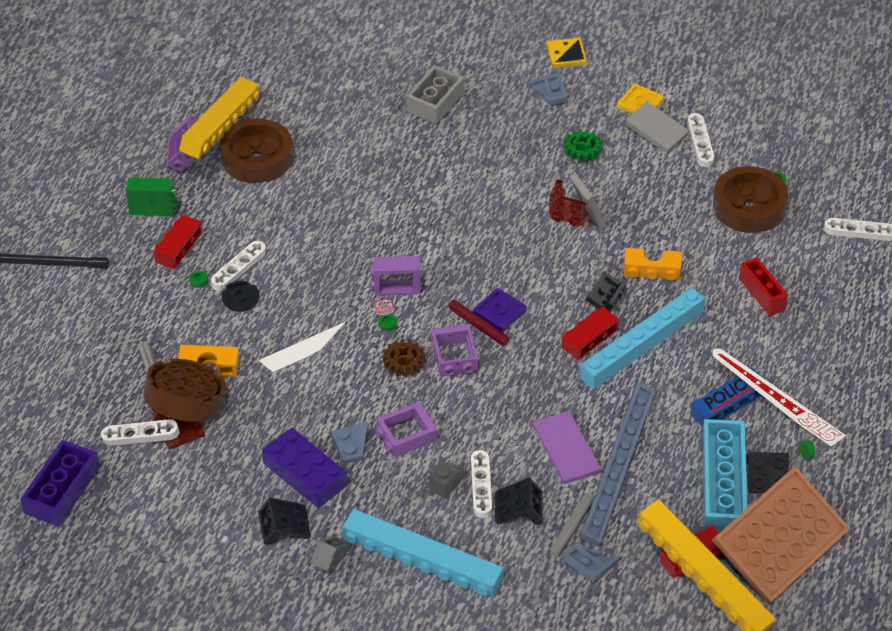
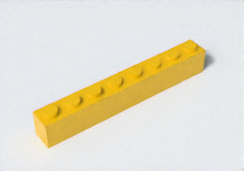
M240 77L182 135L179 151L197 159L206 154L209 148L215 145L218 138L221 139L224 132L229 131L231 125L235 124L238 118L244 115L246 109H250L252 103L258 100L260 84Z
M659 499L640 513L637 520L640 529L647 532L658 547L664 549L670 560L676 562L682 568L683 573L687 577H691L696 582L697 587L702 592H705L711 598L713 604L718 608L720 607L726 613L727 618L732 623H735L741 631H768L773 626L776 618Z

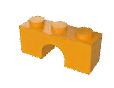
M625 248L623 276L631 278L646 277L649 279L660 278L669 281L680 280L682 252L663 251V256L660 260L651 261L644 256V249Z
M180 345L178 359L192 360L202 364L211 363L217 366L218 376L237 377L240 360L239 347Z

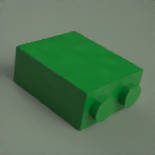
M128 177L126 196L129 215L173 217L174 210H178V199H175L177 189L176 186H173V180Z

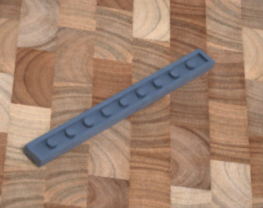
M637 383L579 537L596 546L601 543L655 394V390L641 383Z

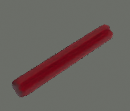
M452 300L448 306L452 312L501 346H506L509 343V336L456 300Z

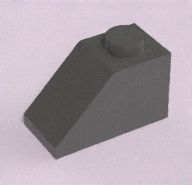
M452 462L440 463L429 476V490L447 499L469 471Z
M335 536L319 539L310 563L316 565V569L322 572L335 570L352 547V544Z

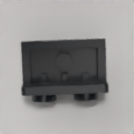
M604 272L585 300L597 309L602 306L605 309H612L618 302L616 297H620L626 290L624 285L628 280L624 278L619 282L607 272Z

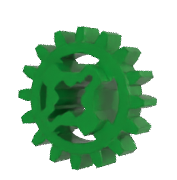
M579 129V132L573 130L572 135L567 134V138H564L563 150L566 151V156L571 155L572 160L577 158V162H580L581 159H584L585 162H587V159L593 161L594 156L599 157V153H602L603 141L600 140V135L595 136L594 131L589 133L588 129L585 132H582L581 129Z

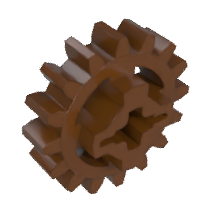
M404 339L401 340V343L395 340L394 345L388 344V349H384V368H389V373L395 372L396 376L400 373L403 374V377H406V373L413 376V371L420 372V367L424 366L425 353H423V348H419V343L413 345L412 340H409L408 343Z

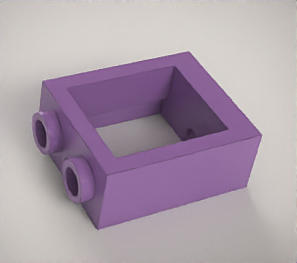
M189 115L169 134L166 165L178 172H183L196 159L179 151L182 135L198 120L192 115Z
M420 256L374 257V265H370L371 277H374L371 278V289H375V296L421 294ZM412 273V280L379 281V274Z
M469 324L431 329V343L440 376H451L464 372L471 373L478 370V356ZM466 342L470 358L442 360L439 346Z
M420 402L377 418L376 435L379 439L382 438L384 440L385 450L388 453L391 452L394 458L437 441V428ZM414 418L422 431L396 441L388 428Z

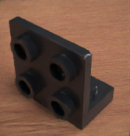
M748 452L746 454V462H748V492L765 493L789 472V453Z
M530 477L495 491V522L498 525L524 514L536 525L543 522L542 490Z
M269 497L258 511L263 543L265 545H272L279 538L280 534L304 539L311 537L306 506L304 504Z

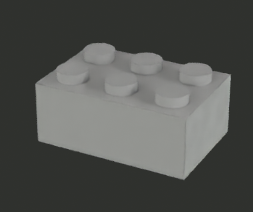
M433 65L406 96L407 112L437 124L464 93V77Z

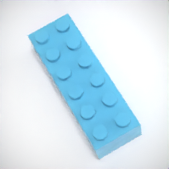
M704 419L702 433L704 529L713 525L718 532H721L747 509L745 421Z

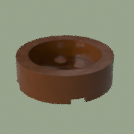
M256 118L238 122L232 125L229 131H225L220 140L222 166L231 177L242 182L256 183L275 180L286 173L292 164L293 146L291 135L284 126L268 119ZM261 154L262 156L253 157L252 155Z
M743 166L733 168L718 178L714 188L713 208L717 218L729 228L745 233L768 231L780 224L785 217L788 189L784 181L775 173L760 167ZM752 202L754 205L747 206L745 203Z
M170 359V362L167 363L158 361L148 369L143 396L146 403L152 409L164 416L182 421H204L215 417L221 411L226 382L223 377H218L215 374L216 370L196 361L186 359Z

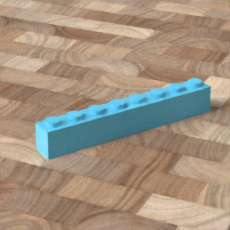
M690 288L582 363L580 379L594 390L704 312L706 298L695 289Z
M353 509L342 527L343 538L350 544L356 543L368 551H377L388 559L394 558L406 566H415L424 573L435 574L444 581H453L460 587L473 589L482 596L488 595L493 597L503 580L504 567Z

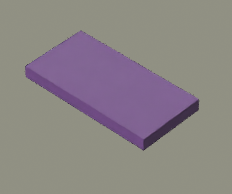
M569 411L532 422L537 436L564 485L601 473L600 465Z

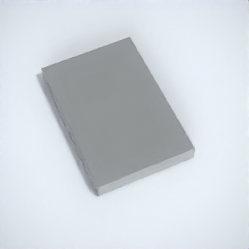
M648 101L625 122L628 127L665 153H668L689 133L688 129Z
M573 173L570 175V180L583 207L599 229L606 228V223L594 197L577 174Z

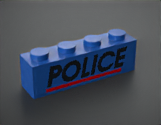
M737 376L732 380L726 381L719 388L711 390L704 397L696 399L691 405L690 415L703 427L704 419L723 420L763 395Z

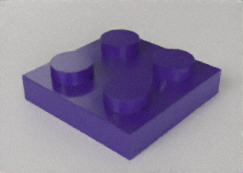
M498 287L473 308L475 314L501 332H504L527 311L525 304Z

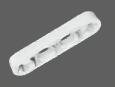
M697 113L690 114L687 126L697 162L700 166L710 167L714 163V153L704 118ZM695 133H702L703 135L696 136ZM699 145H704V146H706L707 148L702 149V148H699L698 146H699Z
M829 218L824 224V231L830 235L885 241L892 240V224ZM847 227H853L856 230L849 231L847 230ZM872 229L874 230V232L868 233L865 230Z
M261 241L250 243L211 277L212 288L222 291L227 288L228 284L236 281L266 254L265 244ZM242 259L250 260L247 263L240 262ZM229 270H237L234 274L228 273Z
M160 420L107 426L102 430L101 437L107 445H127L172 440L179 435L180 431L174 420ZM148 429H155L153 434H145ZM135 431L132 437L125 436L127 432Z
M478 450L471 455L473 511L477 517L487 518L492 513L489 455L485 451ZM478 458H482V466H478ZM481 473L486 475V478L478 479L475 476ZM478 490H485L487 494L481 496L476 492ZM481 502H484L485 511H481Z

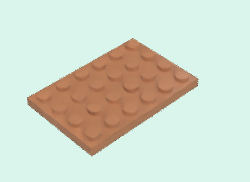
M795 466L714 537L712 541L765 602L769 604L850 528Z

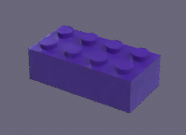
M292 427L262 449L263 464L318 509L348 486L347 471Z
M61 440L20 498L23 513L60 527L99 470L98 453Z

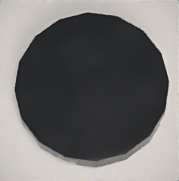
M247 281L232 282L222 291V302L226 308L232 311L244 312L250 310L259 301L258 288Z

